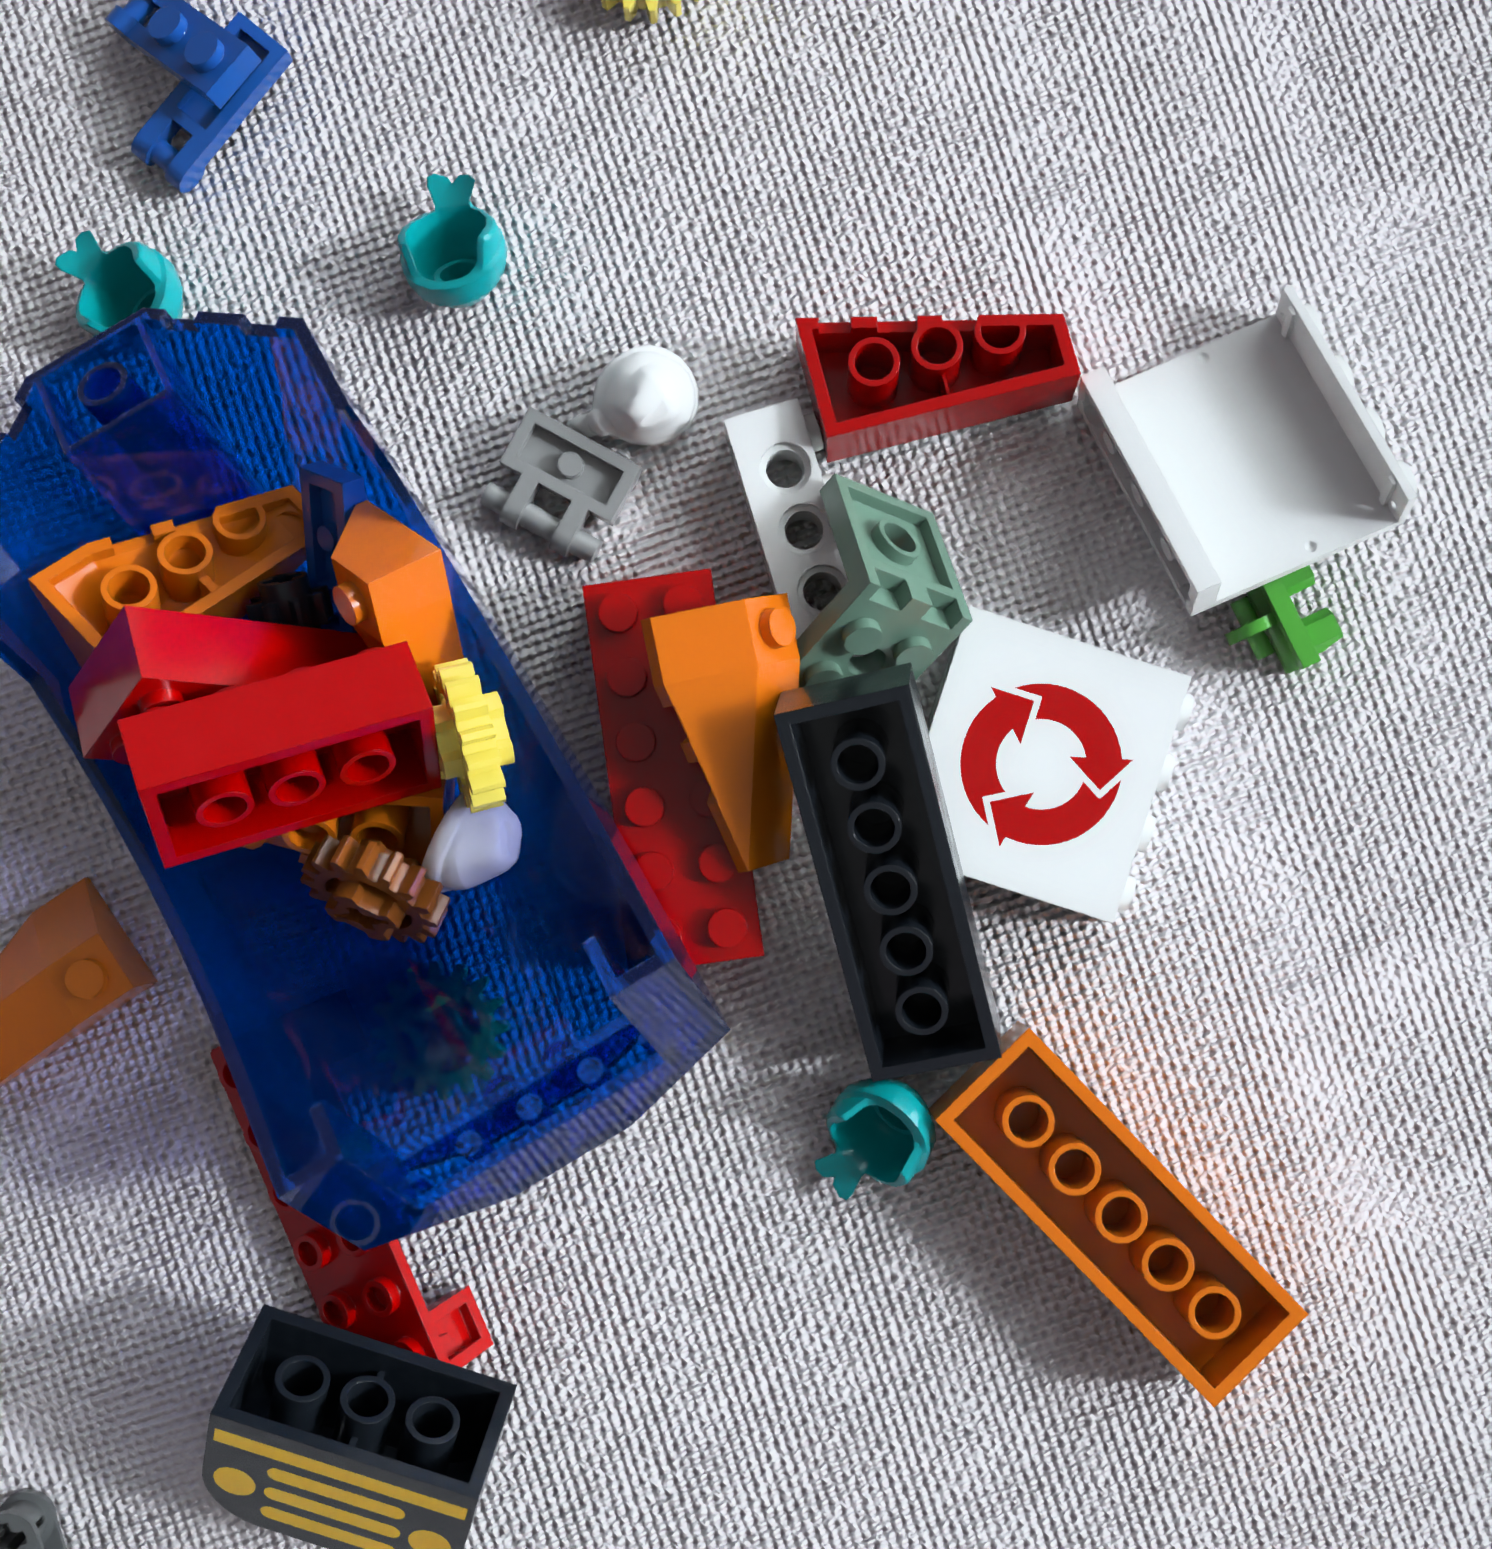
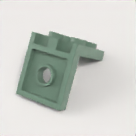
M834 473L819 492L848 582L797 639L800 655L799 688L910 662L915 680H917L973 621L934 514ZM853 655H864L860 657H853Z

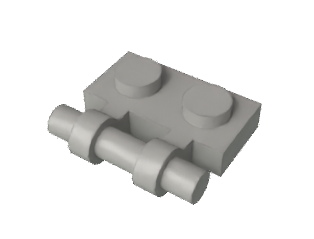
M530 406L499 461L504 468L520 476L511 492L494 482H490L481 497L480 504L500 514L499 521L514 530H518L522 526L550 541L549 549L567 557L572 553L592 564L603 542L582 531L587 519L591 514L613 526L643 471L641 466ZM540 488L570 503L562 519L533 504Z

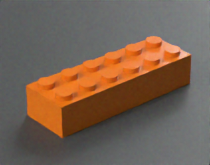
M1017 1021L1001 1037L1002 1058L974 1063L929 1107L932 1117L1215 1408L1309 1314L1029 1027Z

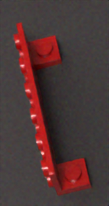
M344 992L212 1049L210 1055L218 1072L219 1080L230 1100L243 1131L244 1139L255 1159L268 1190L269 1198L280 1218L293 1249L294 1257L302 1270L322 1322L459 1367H463L491 1347L494 1343L469 1285L448 1292L426 1307L326 1070L369 1051Z

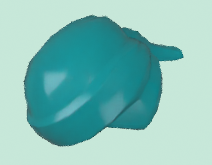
M438 174L428 176L427 188L435 205V210L422 214L406 224L396 240L401 252L400 264L408 284L424 301L438 306L465 308L475 305L496 287L505 271L508 248L501 229L497 226L495 219L470 202L475 179L471 175H458L453 183L450 182L448 177Z
M88 230L81 232L75 239L76 251L68 250L56 258L55 265L61 271L84 282L78 296L75 316L80 327L92 334L99 343L126 353L142 352L164 342L176 331L183 316V287L174 265L156 249H152L140 242L130 241L117 245L110 251H102L92 232Z
M872 1078L854 1082L838 1095L826 1115V1126L830 1138L836 1146L835 1152L817 1159L814 1163L816 1170L822 1177H834L833 1186L838 1196L844 1200L853 1195L864 1174L889 1186L899 1187L906 1185L916 1173L924 1169L936 1142L935 1124L931 1119L930 1110L919 1093L902 1081L886 1079L873 1082Z

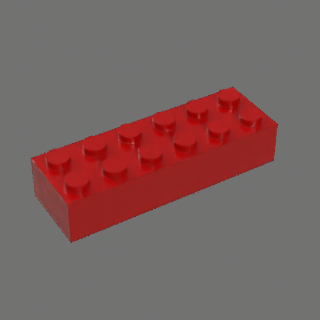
M711 568L582 586L634 972L636 974L764 956L753 870L738 873L707 805L711 791L699 762L688 763L680 745L687 738V735L673 706L663 708L656 693L640 621L651 617L716 605Z

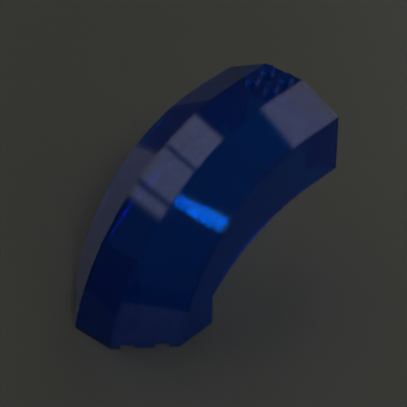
M142 308L25 378L14 398L20 405L21 410L9 432L0 433V658L23 677L35 691L103 802L143 875L206 1009L277 1198L366 1251L513 1198L632 1126L731 1029L634 855L516 654L387 446L304 319L279 317L275 325L251 324L245 314L198 311L194 320L172 318L166 309ZM324 461L364 477L365 492L369 502L441 549L464 658L473 663L475 675H478L480 679L482 694L497 691L501 699L515 756V763L500 767L506 782V787H503L506 795L505 803L517 815L522 828L521 848L517 862L508 871L475 887L465 890L441 892L450 897V903L447 907L448 911L435 938L427 936L424 943H419L409 936L406 942L403 943L396 940L392 935L389 941H380L369 938L364 931L346 922L335 921L324 909L327 902L312 898L309 895L312 887L301 883L300 879L303 875L301 869L304 864L298 862L300 852L264 843L261 847L254 850L237 847L165 869L139 798L130 765L120 764L114 760L88 759L83 757L68 689L81 670V666L31 589L28 578L89 542L110 537L112 544L150 534V525L172 519L174 526L212 516L216 506L293 485L301 493L299 467ZM307 560L294 572H307ZM246 614L242 619L249 620L248 615ZM457 777L454 778V801L460 795Z

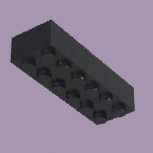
M911 662L781 692L774 712V719L872 1081L876 1082L1002 1058L1000 1020Z

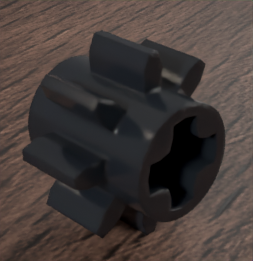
M303 571L279 574L259 581L257 586L260 597L250 599L251 604L245 606L248 619L252 621L321 629L320 625L331 623L330 617L335 616L328 586L322 585L311 588L308 574Z

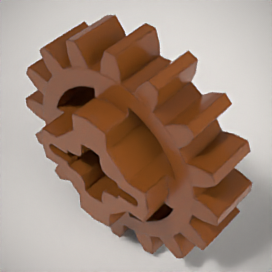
M327 835L321 843L315 842L301 869L303 872L300 879L301 883L312 887L309 892L312 898L327 902L324 909L328 915L335 921L346 922L364 931L372 939L389 941L392 935L399 942L405 943L409 936L419 943H424L427 936L435 938L448 911L447 907L450 903V897L441 893L444 887L442 883L426 879L424 875L427 869L416 859L405 858L402 853L387 849L381 841L362 839L359 844L350 835H344L339 842Z

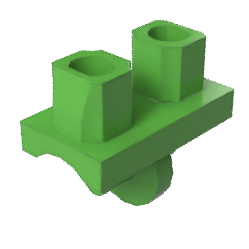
M1310 565L1246 592V597L1231 603L1230 606L1241 627L1226 633L1224 636L1229 646L1247 639L1257 661L1276 653L1285 673L1289 674L1321 661L1319 653L1325 651L1342 638L1343 632L1334 614L1328 607L1320 609L1302 619L1300 618L1290 596L1316 584L1314 573Z

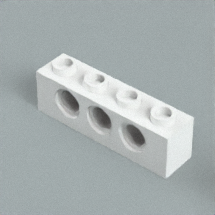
M798 397L724 419V433L774 595L787 593L791 614L796 625V640L822 612L812 608L806 602L803 593L805 587L814 580L824 579L833 583L839 592L848 582L819 492L833 474L821 475L814 453L824 449L820 429L814 413L803 415ZM789 460L799 466L803 478L793 487L781 488L769 480L767 476L769 467L777 461ZM797 520L811 521L819 528L821 540L810 549H798L788 542L785 536L787 527Z

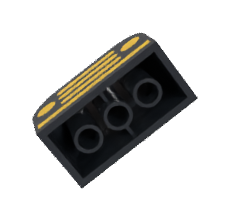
M264 1304L210 1413L202 1467L203 1481L212 1497L238 1518L253 1525L327 1549H464L502 1438L517 1385Z

